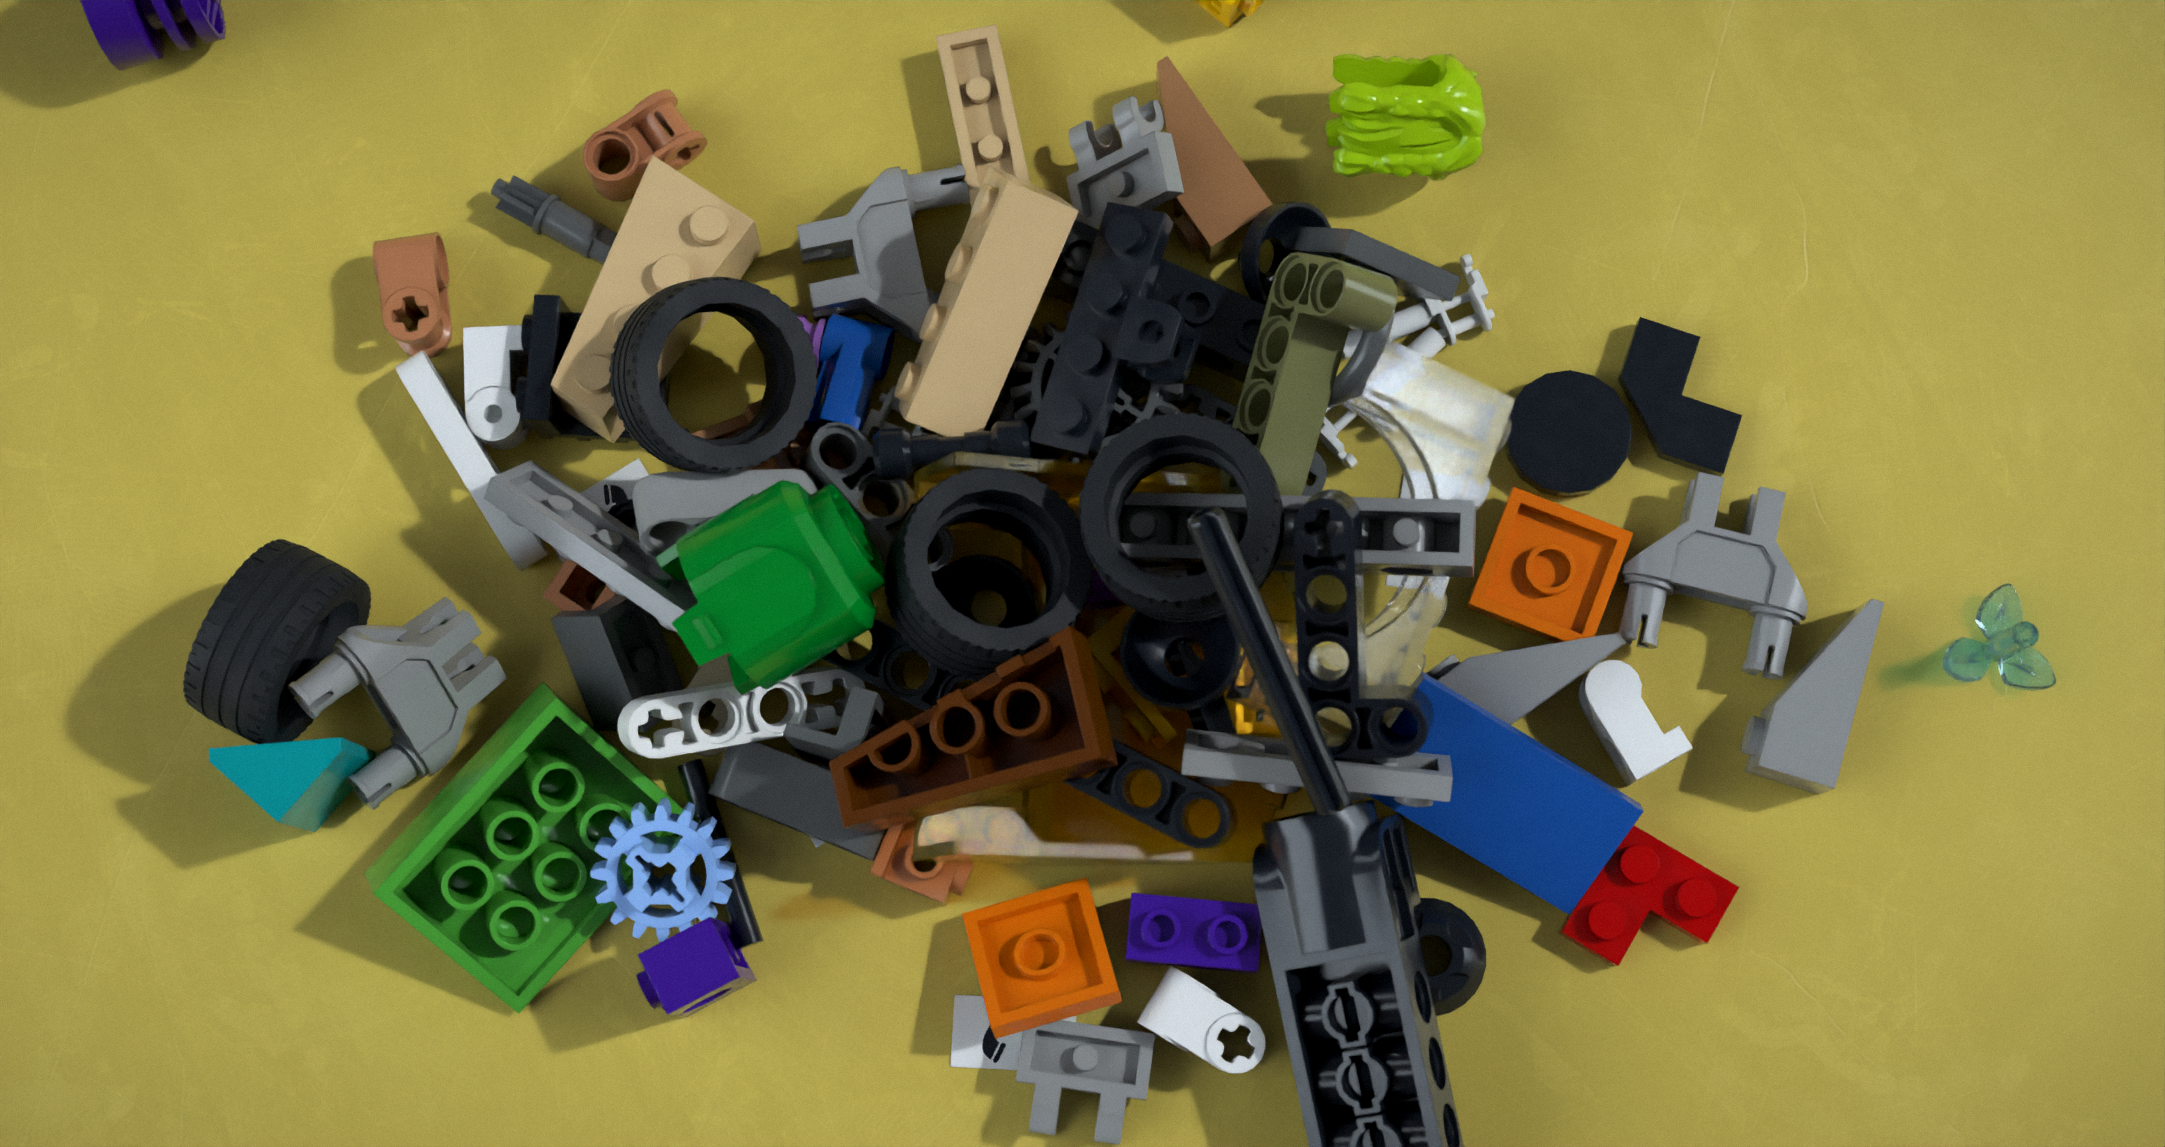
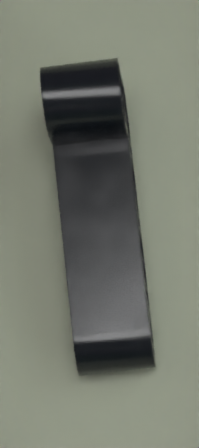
M1333 489L1319 491L1300 508L1294 518L1293 525L1298 680L1333 758H1402L1411 756L1421 749L1432 727L1434 718L1432 703L1425 693L1415 687L1406 685H1367L1361 514L1359 506L1354 499L1343 491ZM1323 509H1329L1331 520L1342 522L1343 526L1332 536L1331 555L1313 560L1312 557L1318 558L1326 548L1324 527L1313 526L1312 521L1320 515ZM1321 575H1331L1338 578L1345 586L1346 601L1341 604L1330 605L1319 600L1313 588L1314 579ZM1327 641L1339 644L1348 655V666L1341 670L1327 669L1317 659L1316 645ZM1330 707L1341 710L1349 718L1351 730L1342 735L1328 733L1319 723L1318 712ZM1396 707L1405 708L1416 717L1419 728L1412 734H1396L1386 725L1384 712Z

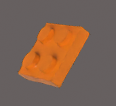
M1513 487L1505 503L1466 608L1555 643L1595 637L1633 532Z
M1087 877L962 913L985 1007L995 1039L1122 1002Z

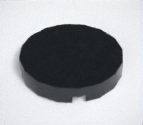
M1572 370L1547 373L1526 385L1508 409L1504 425L1506 456L1518 476L1539 492L1557 496V494L1563 496L1587 495L1610 482L1627 459L1632 438L1628 410L1615 390L1593 375Z

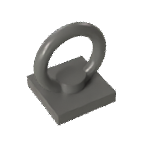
M1299 226L1290 249L1294 252L1335 258L1387 275L1394 280L1398 296L1452 301L1461 278L1353 229ZM1395 310L1386 326L1378 332L1363 331L1353 355L1335 378L1327 408L1346 402L1370 377L1387 344Z

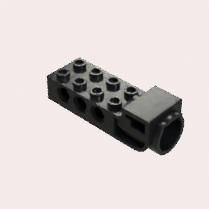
M1365 800L1350 803L1346 809L1327 817H1322L1314 810L1261 823L1264 842L1258 844L1253 855L1254 888L1309 1147H1464L1414 917V906L1420 904L1421 901L1402 815L1394 814L1377 817L1374 800Z

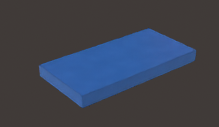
M1421 671L1411 687L1419 689L1428 697L1432 703L1434 718L1428 737L1417 752L1450 755L1453 773L1450 802L1434 801L1433 805L1428 807H1411L1396 802L1394 796L1368 795L1570 915L1644 812L1640 803ZM1399 707L1395 709L1386 723L1390 730L1401 735L1412 734L1419 728L1413 713Z

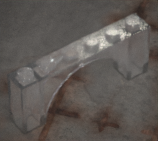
M1388 339L1381 358L1370 377L1350 399L1341 405L1363 418L1388 444L1404 473L1411 499L1475 500V508L1478 510L1484 503L1490 489V478L1487 475L1495 453L1502 449L1510 435L1512 422L1508 417L1515 399ZM1403 576L1392 599L1372 621L1365 625L1367 685L1412 686L1421 671H1424L1426 656L1423 651L1431 629L1439 624L1446 611L1448 599L1444 593L1450 577ZM1282 641L1298 677L1297 644ZM1332 642L1316 646L1317 659L1327 669L1341 670L1348 666V655L1339 644ZM1243 651L1237 675L1230 685L1226 698L1273 718ZM1330 707L1318 712L1319 723L1328 733L1342 735L1351 730L1350 720L1341 710ZM1391 708L1384 712L1385 723H1387L1396 708Z

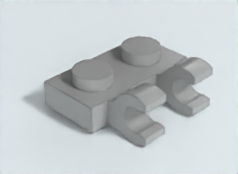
M1130 96L1113 105L1112 114L1115 125L1108 123L1094 131L1092 121L1086 120L1069 129L1070 145L1075 153L1079 168L1078 171L1066 177L1072 206L1079 211L1076 220L1099 230L1107 202L1151 210L1185 193L1172 134L1160 132L1164 125V115L1158 100H1152L1138 107L1136 97ZM1117 129H1118V131H1119V134H1120V137H1121V141H1122V146H1123V147L1120 148V149H1119V147H1120V139H1119V135H1118Z
M1064 1020L1023 1031L1016 1082L1035 1085L1029 1132L1056 1135L1062 1089L1100 1094L1094 1141L1120 1145L1126 1099L1142 1101L1147 1099L1155 1034Z

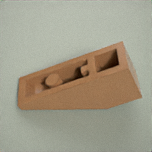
M1166 56L1157 62L1156 77L1158 100L1164 115L1162 129L1163 132L1172 134L1185 192L1172 199L1174 215L1177 218L1173 221V228L1182 244L1190 253L1199 249L1210 264L1241 244L1254 219L1264 209L1273 204L1169 57Z

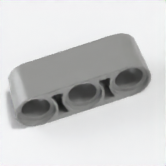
M797 469L742 470L730 473L685 471L650 474L642 478L634 486L631 493L641 549L646 555L655 558L676 544L679 537L751 494L756 495L780 480H787L798 483L811 495L818 491L816 480L811 474Z

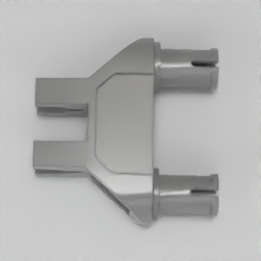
M962 164L908 175L906 169L901 170L899 166L888 168L874 180L846 216L797 225L798 243L803 264L853 256L856 271L854 275L809 284V297L814 322L819 321L821 318L829 319L833 313L842 316L865 314L884 326L894 328L896 333L919 343L923 342L919 338L923 321L933 303L937 304L941 292L933 293L931 287L926 288L912 219L915 218V212L961 203L963 205L969 204L967 181L963 179L965 178V171Z
M1698 472L1695 480L1691 479L1689 481L1679 527L1623 565L1621 577L1629 589L1620 629L1617 633L1621 635L1626 644L1630 645L1632 640L1635 641L1637 639L1641 621L1636 647L1657 648V637L1666 597L1674 593L1746 610L1755 619L1742 671L1754 676L1758 674V671H1763L1762 678L1781 680L1784 677L1785 671L1783 669L1792 627L1800 625V621L1805 620L1808 610L1803 589L1776 542L1786 492L1760 486L1757 489V494H1752L1749 497L1742 531L1738 533L1714 527L1724 477Z
M446 597L403 626L358 625L346 629L335 638L336 643L332 646L334 652L320 661V664L296 682L293 681L287 686L290 693L295 696L294 699L299 706L313 719L359 684L364 686L393 735L390 738L392 743L390 746L379 753L375 759L357 773L347 777L357 796L371 810L376 809L379 803L417 775L421 778L424 776L431 777L443 768L457 748L469 710L507 679L498 660L491 655L485 658L479 647L471 642L481 634L472 615L464 609L458 612L453 602Z

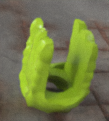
M1342 54L1333 58L1334 68L1332 76L1338 82L1344 84L1332 91L1328 96L1330 112L1341 114L1326 121L1325 126L1328 146L1342 147L1334 151L1333 170L1335 173L1349 178L1372 173L1393 174L1400 177L1416 174L1428 176L1431 180L1438 181L1444 180L1449 175L1474 165L1482 154L1481 136L1486 120L1482 102V89L1475 80L1478 73L1462 65L1452 54L1431 55L1424 59L1409 58L1407 60L1398 56L1385 59L1379 56L1364 58L1353 54Z

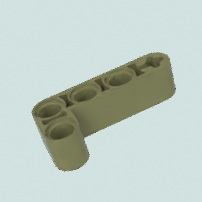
M1301 252L1289 254L1278 266L1232 427L1242 433L1264 456L1276 479L1280 495L1301 496L1305 488L1349 328L1366 332H1378L1386 326L1394 313L1398 296L1397 287L1394 280L1387 275L1335 258ZM1221 469L1220 485L1225 494H1243L1235 479Z

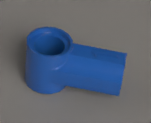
M834 313L831 314L820 348L819 367L821 370L815 389L816 397L812 402L814 403L813 408L809 412L808 420L805 421L806 430L815 434L820 427L828 423L842 422L853 426L861 433L876 382H883L890 363L895 338L894 328Z

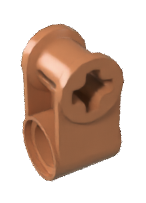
M664 89L649 95L630 112L602 130L595 132L587 140L583 148V162L595 190L603 198L611 201H626L633 198L652 155L675 170H679L696 159L707 146L705 136L700 131H693L676 108L678 99L671 90ZM663 127L666 128V130L669 132V134H670L671 136H669V135L667 134V132L665 131V129H664ZM623 156L630 159L628 166L617 174H606L600 171L603 163L611 157Z
M434 232L375 241L373 244V261L380 289L382 320L385 329L397 340L399 346L407 355L413 356L422 350L429 358L440 355L447 349L452 340L453 331L448 295L449 267L440 234ZM425 315L427 317L417 321V317ZM418 322V330L410 332L409 329L417 327Z

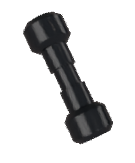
M1022 418L997 420L989 431L964 432V436L939 437V434L912 436L904 427L879 429L873 436L875 471L885 481L908 479L913 474L915 468L941 467V463L966 461L967 465L994 463L996 468H1002V470H1026L1032 463L1029 424Z

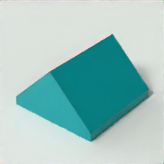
M342 737L209 748V762L279 823L314 833L354 789L349 784L347 777L357 773L376 758L375 751Z

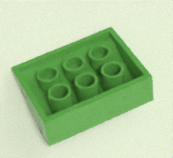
M542 682L365 871V876L372 893L519 1014L617 908L614 901L597 903L595 897L607 882L606 880L591 878V869L594 864L602 860H608L601 857L594 850L601 837L615 839L608 828L613 819L619 816L631 824V810L639 802L647 808L649 814H655L661 798L669 799L672 813L681 814L683 808L545 682ZM668 831L653 832L657 837L679 836V834ZM623 853L621 863L622 875L625 884L629 887L633 882V869L625 862L627 856Z

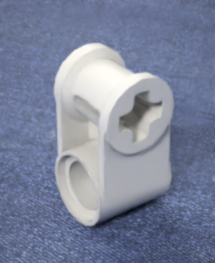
M1173 966L1169 967L1137 1020V1023L1186 1053L1190 1051L1217 1069L1231 1074L1245 1073L1253 1069L1262 1060L1266 1049L1265 1035L1259 1024L1251 1017L1221 1000V996ZM1238 1026H1242L1248 1031L1245 1042L1253 1048L1248 1058L1237 1055L1232 1059L1231 1063L1227 1062L1221 1057L1225 1046L1217 1040L1218 1034L1222 1029L1232 1033Z

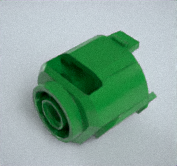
M780 480L756 495L751 494L677 539L676 544L655 557L660 568L677 581L681 582L687 579L698 600V603L673 620L672 625L698 666L729 652L731 653L727 660L734 686L741 695L758 686L764 689L775 686L870 630L876 615V608L871 593L889 583L884 563L868 532L850 504L832 484H828L810 495L798 483Z

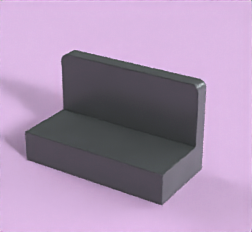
M617 594L592 611H561L551 618L593 726L597 730L617 731L618 718L621 711L631 700L642 696L684 689L656 617L627 597ZM648 711V722L638 725V732H646L663 719L652 716L651 712Z
M852 686L837 735L787 723L783 736L803 759L829 766L831 760L892 727L895 719L877 692Z

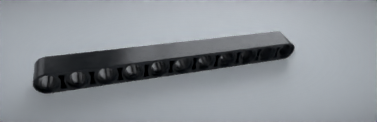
M632 499L622 500L613 505L608 511L609 514L630 528L636 521ZM876 617L874 618L872 628L869 630L872 635V646L865 657L860 660H854L848 652V645L846 643L821 658L923 711L935 706L937 700L958 688L963 690L967 686L981 680L974 679L973 677L964 678L958 674H950L949 671H943L937 665H932L928 662L929 674L927 680L922 686L910 689L904 681L903 670L908 660L918 655V652L909 646L907 640L903 639L900 630ZM1113 737L1112 741L1118 766L1099 770L1088 778L1077 776L1062 780V782L1155 830L1197 849L1216 848L1228 842L1235 833L1238 823L1237 810L1234 804L1222 792L1208 785L1201 784L1188 775H1181L1182 772ZM1144 770H1151L1158 776L1161 782V793L1155 804L1143 808L1134 802L1130 787L1132 780L1138 773ZM1201 800L1213 802L1220 811L1221 817L1219 828L1213 835L1207 838L1197 836L1190 828L1188 820L1191 808Z

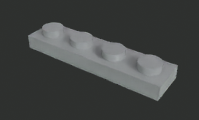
M532 460L490 478L484 496L485 500L504 512L513 523L527 528L552 545L562 557L578 563L604 581L607 587L614 593L627 597L656 617L663 627L677 632L672 625V621L698 603L687 579L681 582L677 581L660 568L655 558L646 555L641 549L637 532Z
M1186 729L1181 775L1195 776L1197 782L1216 787L1230 786L1234 784L1235 780L1259 782L1264 789L1276 793H1295L1300 791L1301 787H1304L1283 738ZM1415 752L1411 756L1402 758H1334L1351 800H1362L1367 797V794L1394 796L1396 802L1411 807H1428L1433 805L1434 801L1450 802L1453 781L1450 755Z

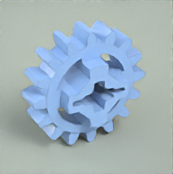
M661 798L655 814H649L647 808L639 802L631 810L632 823L630 824L626 819L616 816L608 827L615 839L601 837L594 851L608 860L596 862L591 869V878L606 880L607 882L598 891L595 898L597 903L615 902L617 908L610 919L614 925L622 922L627 917L635 921L632 937L639 939L648 926L656 928V935L660 943L668 939L673 927H678L681 932L695 925L696 917L701 921L708 917L716 919L718 911L712 902L718 904H727L732 889L720 881L729 880L734 877L736 863L722 861L720 858L729 851L732 843L730 838L713 840L710 836L717 822L713 816L704 820L701 824L692 820L695 804L689 802L683 808L681 814H675L671 812L669 799ZM668 831L679 834V836L657 837L653 832ZM623 853L627 856L625 862L633 869V882L629 887L625 884L622 875L621 863ZM700 853L706 866L705 888L700 884L702 879L694 872V860ZM667 862L676 868L673 875L667 873L660 879L652 873L654 866L660 868ZM649 905H671L674 909H659Z

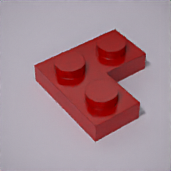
M1634 825L1571 914L1567 916L1558 934L1614 967L1619 966L1648 913L1699 943L1707 944L1739 887Z

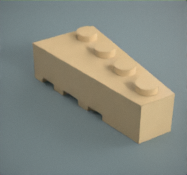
M652 155L550 384L562 410L614 444L625 428L613 404L614 398L611 396V384L609 381L611 372H609V367L611 365V354L614 353L613 347L619 332L624 327L623 325L631 314L648 298L674 284L704 277L740 279L762 251L755 220ZM714 312L696 313L682 320L666 337L658 362L659 384Z
M988 167L961 241L955 248L945 272L946 281L938 302L931 305L923 321L919 335L923 342L915 363L908 362L905 365L895 388L894 397L900 400L898 409L906 421L946 437L964 436V432L984 431L1079 212L1060 196L994 167Z

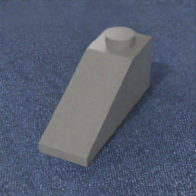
M1871 599L1856 608L1764 707L1760 717L1751 716L1741 744V753L1749 755L1745 769L1746 773L1816 794H1822L1835 789L1884 602Z
M1619 633L1473 656L1467 658L1462 663L1453 654L1426 674L1506 723L1513 725L1626 644V642Z

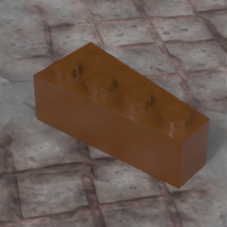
M1068 626L1048 637L1050 641L1023 656L1018 654L997 666L995 672L963 690L958 688L936 701L937 704L914 718L908 721H900L831 760L829 766L843 828L867 834L1118 766L1087 637L1071 626Z

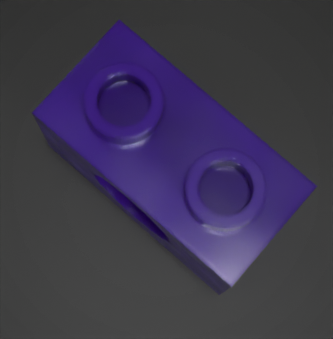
M1131 893L1125 962L1255 974L1258 972L1262 927L1258 904Z
M708 917L638 954L645 969L636 974L642 992L654 1010L662 1007L667 1015L689 1017L757 981L742 950L738 948L729 924L712 917Z

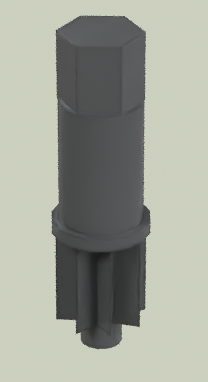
M514 175L510 183L501 178L494 183L491 195L500 199L496 206L497 209L530 226L534 233L538 235L545 234L584 257L591 258L604 265L617 233L608 229L604 224L565 204L556 194L549 195Z

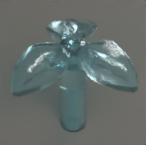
M2010 583L2003 584L1990 592L1978 608L1975 620L1981 633L1987 638L1986 641L1983 643L1978 640L1960 637L1950 644L1943 657V669L1955 680L1962 682L1980 681L1986 674L1991 662L1997 661L2004 684L2013 688L2037 691L2050 688L2056 684V677L2048 660L2038 650L2031 647L2038 641L2039 632L2034 624L2023 621V609L2020 598L2014 586Z

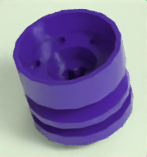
M80 0L89 25L108 60L119 71L163 58L164 40L162 28L166 30L173 43L181 51L196 48V33L205 44L225 39L226 26L221 0Z

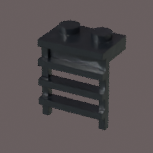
M534 294L533 314H525L522 321V349L524 352H529L527 376L520 375L517 380L515 395L517 412L523 414L525 422L541 439H553V437L576 438L578 441L605 439L564 412L550 385L582 313H572L560 296ZM671 370L659 384L660 395L667 408ZM625 429L615 442L628 443V441L635 440Z

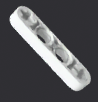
M422 350L395 366L403 384L515 565L522 571L547 556L549 552L539 536L527 528L513 523L504 512L484 499L490 478L501 472L481 439L474 435L468 427L465 413L427 354Z
M822 666L800 670L769 689L758 686L743 695L735 688L733 681L647 695L631 700L622 709L618 718L617 732L620 741L628 750L647 758H665L784 737L783 734L787 723L814 730L839 727L852 686L865 689V686L859 677L839 667ZM833 684L845 689V698L838 699L835 702V709L833 706L821 703L807 704L804 694L819 695L832 691ZM780 688L787 696L788 711L781 721L775 724H768L761 716L760 702L763 695L769 690ZM719 698L727 707L728 720L720 732L707 735L700 728L698 722L699 711L708 700ZM648 711L651 712L652 716L664 720L680 718L683 729L667 728L654 732V743H651L650 738L638 735V725L648 722Z

